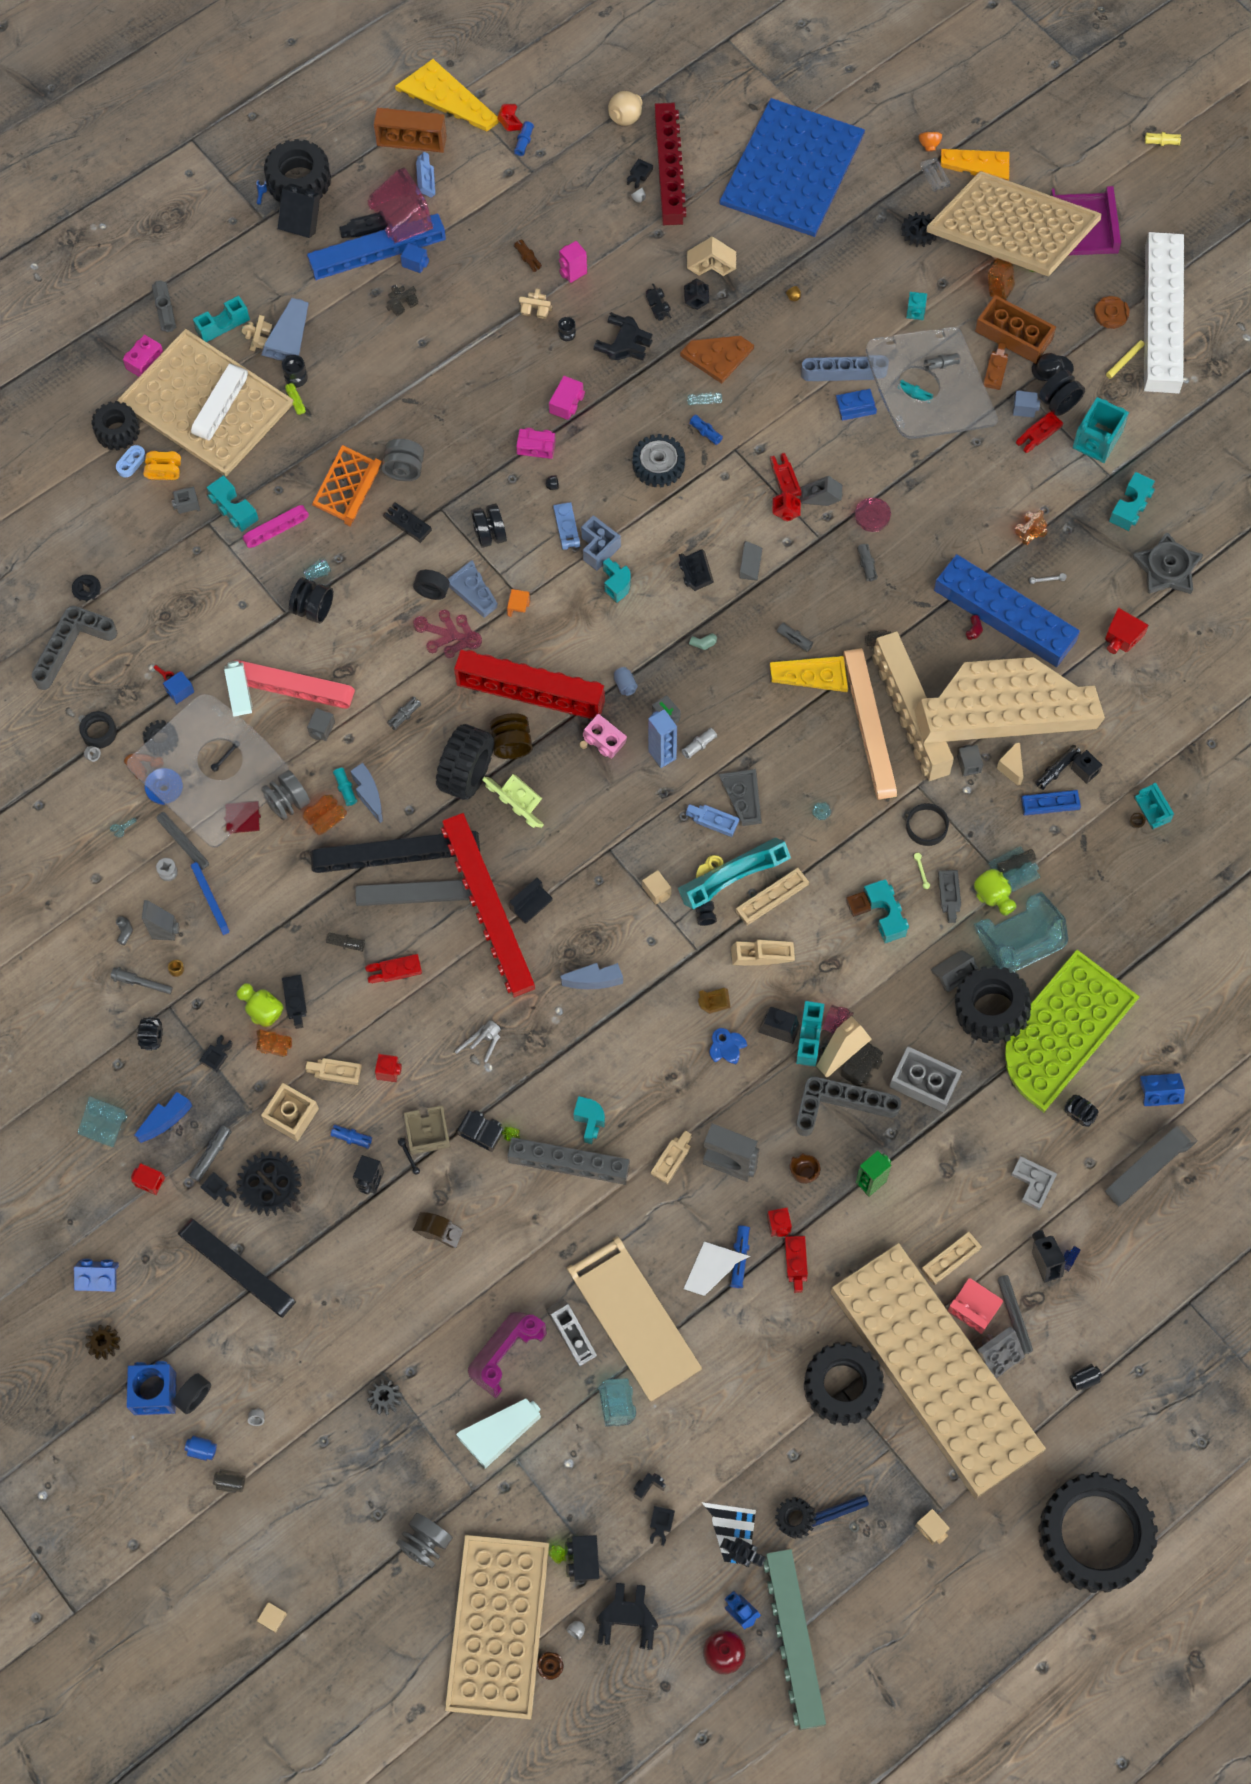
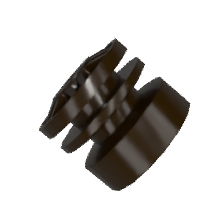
M510 713L497 716L490 722L491 735L494 738V755L497 758L518 759L531 753L533 748L531 735L529 734L528 717L519 713Z

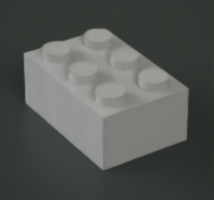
M907 1047L889 1088L944 1113L962 1071Z

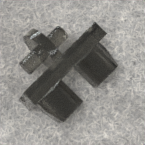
M396 285L391 286L392 292L388 294L391 300L387 302L388 305L386 306L388 311L392 310L396 316H399L405 312L402 303L405 301L410 308L418 304L419 301L415 295L416 289L414 286L406 291L404 286L400 288Z

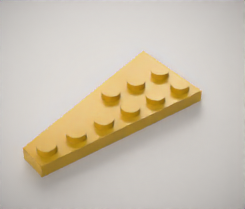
M434 59L395 86L396 91L400 93L405 92L413 99L416 97L422 100L424 104L444 113L449 112L455 118L467 120L469 124L486 132L499 123L497 116Z

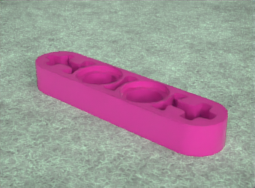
M299 505L247 532L243 536V541L248 548H253L303 522L308 518L309 513L303 505Z

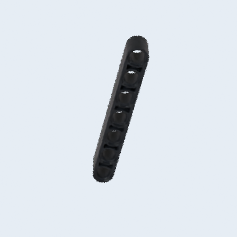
M190 1218L177 1233L188 1244L281 1318L296 1303L291 1296L193 1218Z

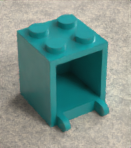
M1097 397L1077 430L1073 449L1105 463L1124 431L1129 412L1122 407L1109 403L1105 399ZM1097 423H1099L1109 429H1112L1113 432L1110 434L1096 427Z

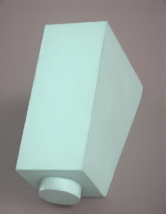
M239 661L229 662L225 666L224 671L233 717L252 713L253 705L244 664L239 663Z

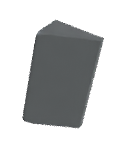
M747 541L744 543L740 579L758 581L763 548Z

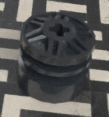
M304 577L300 578L290 596L289 613L300 617L306 615L308 620L319 624L322 623L332 605L333 588L323 584L316 586V582L309 581V579Z

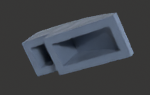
M361 763L351 770L352 779L359 786L356 788L357 796L378 822L381 823L383 822V812L379 793L369 770Z
M597 963L560 976L562 986L575 989H602L623 984V975L618 963L600 970Z

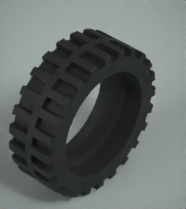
M1092 1472L1090 1475L1081 1474L1072 1480L1066 1481L1047 1501L1040 1517L1042 1519L1038 1528V1532H1041L1040 1547L1044 1548L1045 1554L1043 1556L1046 1561L1049 1560L1052 1564V1571L1062 1575V1580L1065 1583L1071 1582L1075 1584L1076 1589H1088L1091 1593H1096L1097 1591L1111 1592L1114 1589L1123 1588L1144 1572L1148 1563L1152 1561L1154 1556L1152 1553L1157 1547L1158 1540H1155L1158 1527L1153 1523L1155 1514L1154 1511H1149L1147 1507L1149 1501L1146 1497L1142 1499L1139 1496L1138 1492L1140 1490L1136 1486L1131 1488L1126 1484L1127 1480L1123 1478L1117 1480L1113 1478L1114 1474L1110 1473L1104 1476L1099 1475V1472ZM1091 1496L1104 1497L1120 1505L1129 1516L1134 1533L1133 1544L1127 1557L1118 1565L1106 1569L1090 1568L1078 1562L1067 1550L1062 1536V1523L1068 1509L1078 1500Z

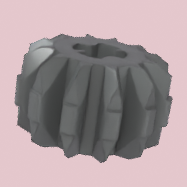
M381 1380V1386L378 1387L376 1383L373 1384L376 1389L375 1391L368 1390L371 1397L367 1398V1401L372 1403L370 1406L371 1410L377 1408L378 1415L384 1410L387 1416L389 1415V1409H392L393 1412L397 1411L394 1405L399 1406L402 1404L398 1398H401L403 1395L401 1392H397L399 1386H393L391 1380L388 1381L387 1385H385L384 1380ZM385 1394L387 1396L388 1394L389 1399L387 1401H384V1399L382 1400L381 1395Z

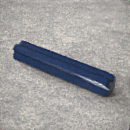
M866 1495L815 1513L816 1518L814 1520L816 1525L812 1524V1527L867 1507L869 1502Z

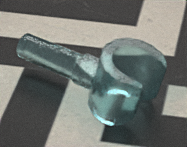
M133 818L121 826L114 824L110 827V830L115 832L119 829L114 835L122 837L124 830L137 821Z

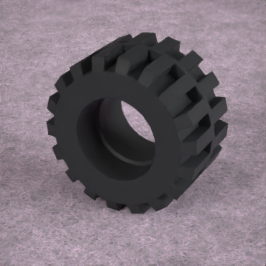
M110 401L107 405L102 404L100 409L97 408L95 410L96 414H93L91 424L99 444H102L104 448L108 447L109 450L115 448L116 451L120 450V448L126 449L128 445L134 444L133 440L136 441L138 439L137 435L140 433V427L132 407L127 406L124 402L120 404L119 401H115V403ZM114 423H123L119 428L109 429Z

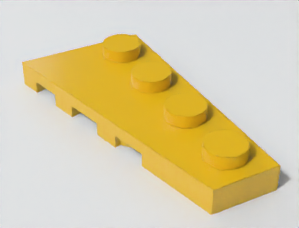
M844 656L770 662L771 681L773 683L848 692Z

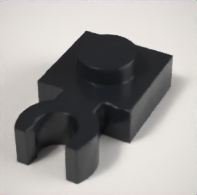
M638 158L630 170L627 185L635 182V189L640 186V180L646 181L651 174L653 165Z
M222 1035L217 1038L216 1047L210 1044L199 1060L200 1063L215 1072L219 1070L228 1057L224 1052L231 1049L233 1045L231 1040L226 1045H222L224 1040Z
M214 1172L200 1186L215 1201L218 1197H221L222 1203L226 1207L230 1206L226 1202V1197L232 1196L234 1199L237 1198L234 1192L226 1191L229 1185Z
M654 1506L650 1528L656 1530L650 1536V1544H653L655 1537H661V1546L664 1547L666 1543L664 1531L671 1532L675 1510Z

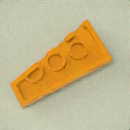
M941 149L940 167L958 172L967 171L974 176L982 171L1009 181V152Z

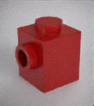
M378 1054L375 1068L377 1080L397 1082V1076L401 1074L402 1064L399 1062L398 1056Z
M788 1207L768 1211L767 1221L771 1237H783L791 1233L792 1224Z

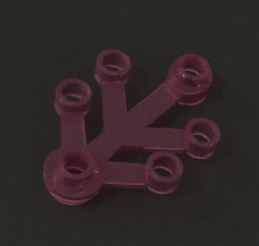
M441 610L439 612V619L445 623L447 629L428 624L427 619L423 616H419L413 621L414 629L419 633L427 631L444 636L427 643V651L429 653H436L439 647L454 640L462 641L454 646H446L444 648L445 657L453 658L455 653L465 648L477 649L482 644L481 635L471 630L465 615H459L456 618L457 625L462 627L465 634L457 631L448 610ZM461 619L465 620L463 623L459 622ZM431 645L436 646L433 649L429 648ZM448 650L453 651L451 654L446 653Z

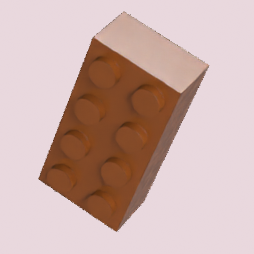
M377 108L374 120L377 146L444 153L447 138L444 114Z
M994 295L977 319L975 332L997 344H1006L1005 348L1036 364L1053 340L1056 326Z

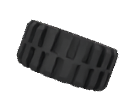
M294 139V141L287 140L284 144H278L276 149L273 148L265 159L264 174L270 194L277 201L281 200L282 189L289 184H296L302 189H313L316 193L321 194L320 199L323 197V194L327 193L328 187L331 184L329 162L323 149L318 148V145L312 142L310 144L308 140L300 141V139ZM294 168H307L311 170L309 174L302 178L293 179L284 176L289 170Z
M468 724L460 725L454 730L452 736L447 741L437 768L436 785L440 791L462 800L470 799L475 795L481 782H483L482 779L492 759L494 738L489 732Z
M992 965V968L984 966L981 967L980 971L976 969L971 971V976L966 975L962 979V984L958 985L957 993L955 994L956 1016L959 1025L963 1027V1031L966 1034L971 1033V1038L975 1040L982 1039L983 1043L993 1041L994 1044H997L999 1040H1004L1005 1042L1011 1040L1012 1035L1014 1037L1018 1036L1020 1029H1025L1027 1021L1030 1020L1031 1016L1029 988L1026 987L1024 979H1019V974L1015 971L1010 973L1009 968L1003 967V969H999L998 966ZM988 994H1000L1012 1002L1009 1009L1004 1013L993 1016L985 1015L974 1007L981 997Z
M836 1342L833 1343V1346L829 1347L827 1345L823 1347L822 1351L817 1352L809 1362L804 1377L805 1397L807 1402H810V1408L813 1412H818L821 1419L824 1420L826 1418L830 1420L831 1424L836 1425L837 1422L842 1423V1426L852 1422L856 1424L861 1419L868 1418L878 1406L884 1390L883 1371H880L878 1360L873 1359V1354L870 1351L865 1352L863 1346H852V1342H845V1344ZM848 1366L860 1374L863 1380V1390L858 1398L853 1401L842 1402L832 1398L827 1393L824 1379L831 1368Z

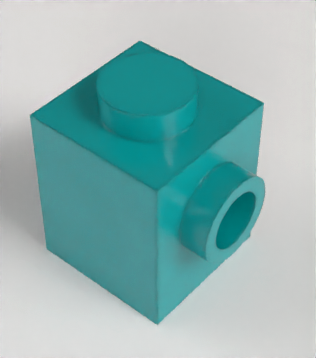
M910 292L907 319L924 320L927 293Z

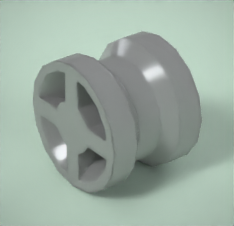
M163 858L157 863L156 869L162 880L172 881L176 878L178 870L172 859Z

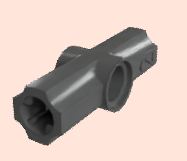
M161 280L155 281L152 289L161 330L172 332L176 328L168 286L166 282Z

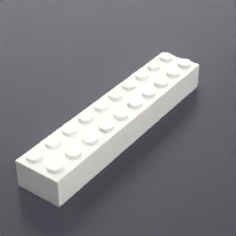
M1149 232L1145 244L1144 391L1180 393L1183 384L1184 234Z

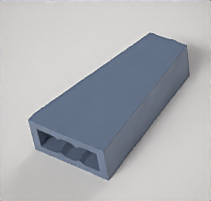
M291 298L265 342L261 353L262 356L283 361L289 355H299L308 302Z

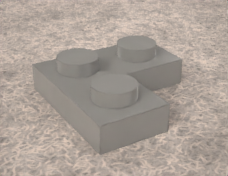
M1020 1156L1011 1176L1029 1184L1021 1202L1040 1211L1057 1174Z

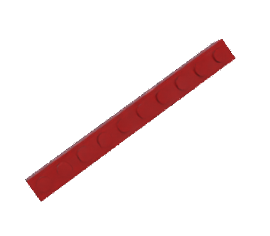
M464 813L443 820V827L440 828L444 839H449L448 849L451 856H456L455 866L458 873H463L462 883L465 890H470L469 900L472 907H477L478 913H476L479 924H484L486 930H483L486 941H491L493 947L490 948L494 959L498 958L500 964L497 967L500 975H505L507 982L504 984L508 994L512 992L515 998L535 990L532 976Z

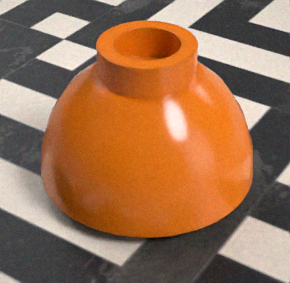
M925 132L918 135L921 145L927 152L936 151V147L942 140L940 132Z

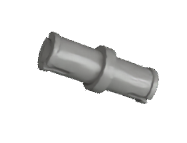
M709 728L699 737L696 736L693 742L682 749L683 755L690 759L699 750H704L709 742L717 738L716 732Z

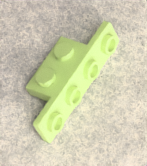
M512 774L503 787L490 777L482 779L486 783L485 787L487 789L497 792L500 795L498 798L505 804L509 803L513 806L512 810L519 816L523 815L526 818V823L531 827H543L544 824L531 813L542 797L519 777Z

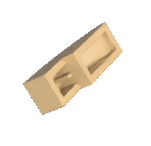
M757 940L755 943L735 942L731 947L732 965H770L795 961L793 942Z

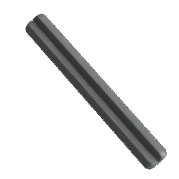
M161 812L157 816L158 822L190 858L199 864L201 870L208 867V860L165 812Z
M1001 1276L998 1278V1283L1013 1328L1024 1355L1029 1354L1033 1351L1009 1276Z

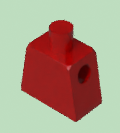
M1118 608L1105 637V640L1110 643L1107 650L1112 654H1116L1119 649L1128 652L1145 636L1149 625Z

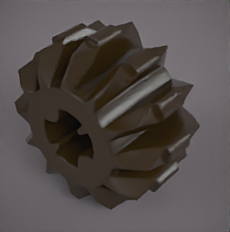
M99 1325L98 1331L92 1328L91 1332L93 1335L86 1336V1339L90 1341L85 1344V1347L89 1348L88 1353L91 1356L95 1354L97 1360L101 1356L104 1360H107L109 1353L114 1357L115 1353L113 1350L120 1349V1346L116 1343L121 1341V1338L117 1336V1330L111 1331L110 1325H107L105 1329L102 1325ZM105 1339L107 1341L106 1344L102 1343L103 1346L99 1344L100 1341Z

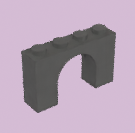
M712 1123L704 1141V1147L707 1148V1151L703 1158V1165L748 1182L749 1177H754L757 1169V1159L760 1150L757 1148L758 1141Z

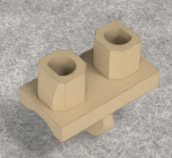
M536 288L535 293L529 292V298H519L521 315L530 316L532 308L538 309L537 317L546 319L549 311H552L551 302L544 301L546 300V295L540 294L541 290Z
M259 315L255 327L253 322H249L248 325L242 327V333L246 335V339L253 337L250 346L252 351H255L256 347L263 349L268 339L260 336V333L269 335L271 332L272 324L265 322V316Z

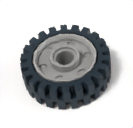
M654 434L650 435V439L645 437L643 441L640 440L638 442V446L636 445L633 451L632 464L637 478H640L642 483L645 481V484L648 486L652 483V487H657V484H659L661 488L664 487V484L670 486L671 482H677V478H681L685 468V452L683 447L680 446L678 441L675 442V438L671 437L669 439V435H665L664 438H662V434H658L656 438Z

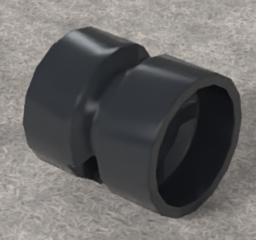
M299 355L287 356L282 362L285 381L287 384L293 383L296 388L301 387L308 379L305 362Z

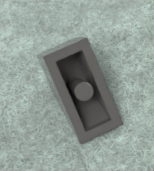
M826 476L802 486L801 503L822 506L832 505L842 500L843 485L830 476Z

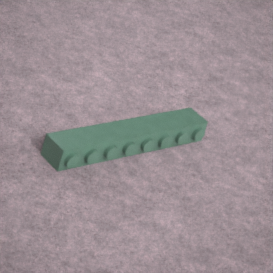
M792 1549L767 1553L763 1566L765 1573L769 1572L770 1581H767L769 1594H773L774 1603H771L773 1616L778 1617L779 1624H776L775 1627L777 1637H781L783 1646H780V1654L782 1660L786 1659L787 1668H784L786 1682L790 1681L792 1689L788 1690L790 1704L794 1703L796 1712L792 1713L794 1725L799 1726L800 1731L826 1725Z

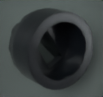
M557 475L546 479L545 485L549 490L559 489Z

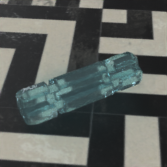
M712 393L697 394L698 396L691 394L687 397L688 405H696L695 403H698V405L712 404V402L722 403L721 393H714V395Z

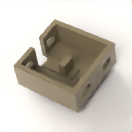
M443 1105L427 1108L429 1114L427 1117L421 1118L420 1110L404 1113L411 1155L451 1148Z

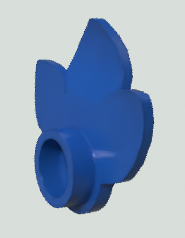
M719 1028L712 1034L713 1044L710 1047L709 1053L714 1062L719 1061L723 1057L729 1063L737 1064L740 1057L739 1049L745 1048L747 1042L739 1033H730L727 1029ZM720 1034L725 1036L724 1041L719 1040Z

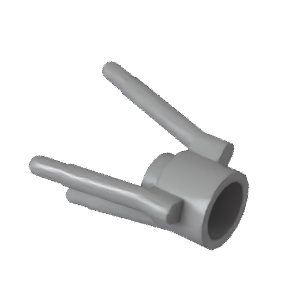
M489 1020L455 1050V1053H459L474 1039L476 1040L470 1046V1049H474L483 1038L487 1041L492 1039L484 1062H487L496 1042L500 1038L498 1035L501 1031L500 1027Z

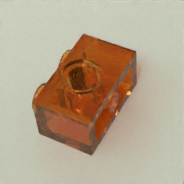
M999 258L995 260L988 272L991 297L997 295L1007 300L1015 286L1012 263Z

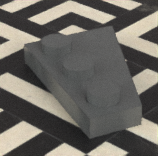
M756 769L719 774L742 825L762 824Z

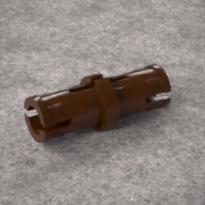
M522 239L519 240L521 244L517 241L514 247L521 254L522 260L527 262L533 272L537 271L536 268L539 270L542 265L534 256L533 250L529 249Z

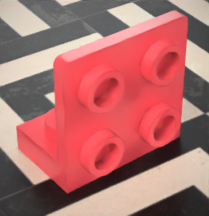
M969 1278L956 1299L949 1306L948 1312L980 1334H983L1002 1305L1003 1299Z

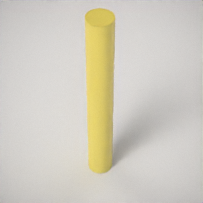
M1140 340L1106 373V376L1111 379L1145 343Z

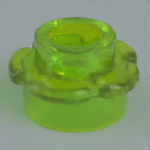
M505 1127L504 1132L501 1133L504 1136V1140L510 1142L512 1137L520 1139V1130L513 1127Z
M552 1545L548 1551L551 1559L558 1565L562 1561L566 1562L565 1550L560 1545Z

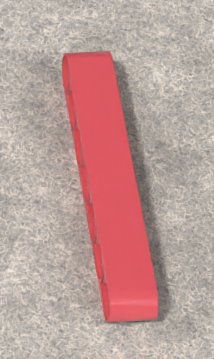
M234 660L244 664L248 687L339 708H350L355 689L349 685Z

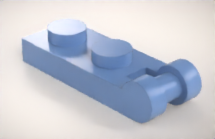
M571 502L553 505L562 550H567L568 547L574 546L575 548L581 547Z

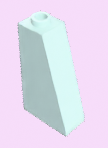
M524 1399L459 1431L456 1435L486 1469L541 1418L539 1413L541 1409L533 1400L529 1402L527 1399Z

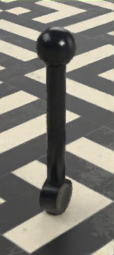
M238 741L233 742V746L216 764L211 765L212 771L217 772L222 762L235 748L240 747Z
M400 1138L398 1144L403 1148L413 1168L412 1173L418 1175L420 1169L416 1167L406 1147V1140Z

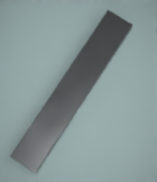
M462 880L356 886V906L469 900L468 896L471 893L469 889L465 890Z

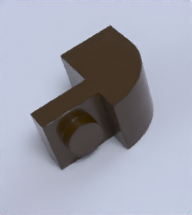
M420 1212L412 1231L426 1239L438 1240L451 1248H456L463 1229L452 1224V1221L433 1213Z

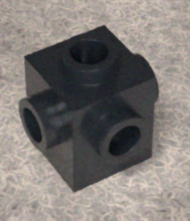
M697 278L684 285L685 304L696 310L708 304L709 285Z

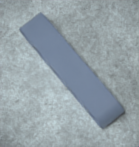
M881 356L806 358L802 362L801 377L806 381L881 380L887 376L888 360Z

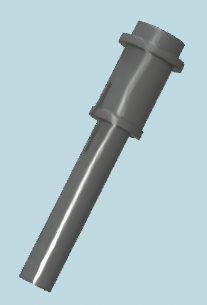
M121 967L113 968L111 972V979H114V982L121 981L132 986L137 984L167 994H171L173 990L171 986L138 977L136 973L121 970Z

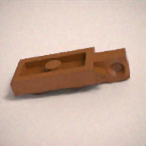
M999 343L997 352L992 351L983 387L1001 390L1008 361V354L1004 353L1006 344Z

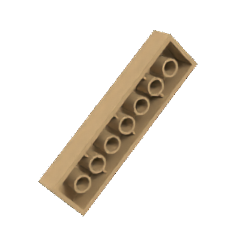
M898 632L876 638L874 654L872 655L873 662L879 666L880 678L886 682L887 694L893 698L894 710L900 714L901 726L907 730L908 742L914 746V755L921 762L922 774L927 776L928 781L950 775L954 758L947 742L923 743L914 710L920 700L927 699Z

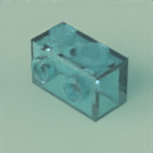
M628 1378L604 1380L599 1386L605 1427L629 1425L636 1417V1407L632 1403L633 1389L629 1385Z

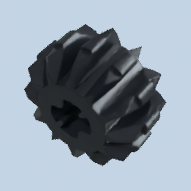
M148 1017L140 1020L137 1039L141 1049L152 1051L157 1050L161 1046L163 1028L159 1018Z
M1072 1095L1064 1106L1067 1116L1086 1127H1090L1095 1122L1099 1113L1098 1109L1090 1101L1082 1098L1080 1095Z

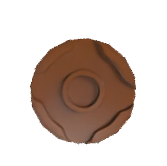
M1115 296L1102 298L1096 304L1094 310L1096 321L1101 326L1111 329L1123 326L1127 322L1130 313L1128 304Z

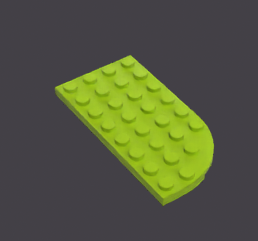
M1076 950L1031 1003L1030 1020L1027 1021L1025 1029H1020L1018 1036L1014 1037L1012 1035L1011 1040L1006 1042V1068L1016 1089L1030 1103L1045 1113L1138 1001L1140 996L1079 950Z

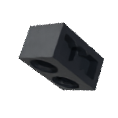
M361 1155L353 1175L358 1191L367 1195L370 1193L376 1194L384 1174L381 1161Z

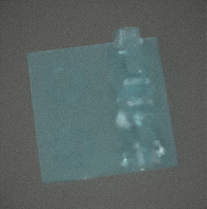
M1021 846L988 863L991 869L1002 872L1003 876L1009 880L1011 893L1041 878L1037 872L1039 870L1038 865L1031 863Z
M89 1097L77 1134L114 1147L121 1124L128 1117L125 1114L126 1110Z

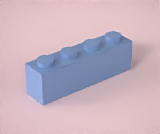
M665 709L660 712H654L648 718L649 753L660 768L676 760L677 726Z

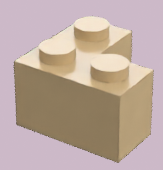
M710 237L687 251V269L699 276L710 269L725 276L736 269V251L716 238Z

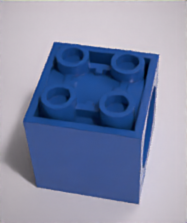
M157 1361L155 1365L136 1362L134 1366H128L127 1408L134 1416L176 1414V1406L173 1404L176 1396L177 1373L172 1366L165 1361ZM159 1376L164 1381L163 1390L157 1397L146 1400L140 1395L142 1384L151 1377Z

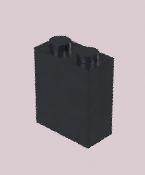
M289 184L283 188L277 229L307 238L312 237L316 233L321 194L316 193L313 189L299 188L296 184Z

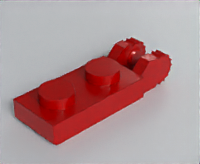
M1051 411L1027 429L1017 439L1016 444L1020 446L1029 438L1031 442L1023 449L1025 453H1028L1063 427L1064 423Z
M780 454L781 465H778L775 456H770V462L781 493L788 492L795 497L801 496L802 492L786 454Z
M418 954L365 966L367 972L382 970V974L372 975L367 978L370 984L382 981L389 982L422 974Z

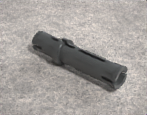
M223 1125L220 1126L214 1138L208 1142L207 1149L189 1174V1177L200 1183L219 1151L223 1150L225 1141L232 1133L230 1129Z

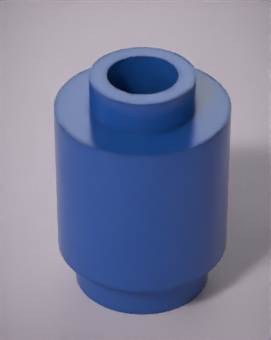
M192 1436L191 1439H187L184 1451H187V1456L204 1461L208 1459L213 1460L217 1444L209 1439Z

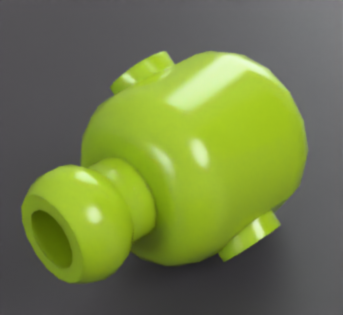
M989 869L975 880L974 889L977 892L976 896L982 903H986L988 906L997 905L999 912L1004 916L1016 909L1015 901L1009 898L1011 894L1009 880L1003 876L1002 872L1000 873L996 869Z
M244 983L236 993L240 1000L247 1002L245 1011L255 1024L269 1027L283 1012V1004L265 989L255 992L252 985Z

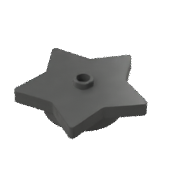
M1165 533L1157 546L1150 550L1134 553L1133 559L1147 573L1149 594L1169 587L1191 594L1193 591L1191 572L1202 560L1203 554L1187 550L1181 544L1176 543L1169 533Z

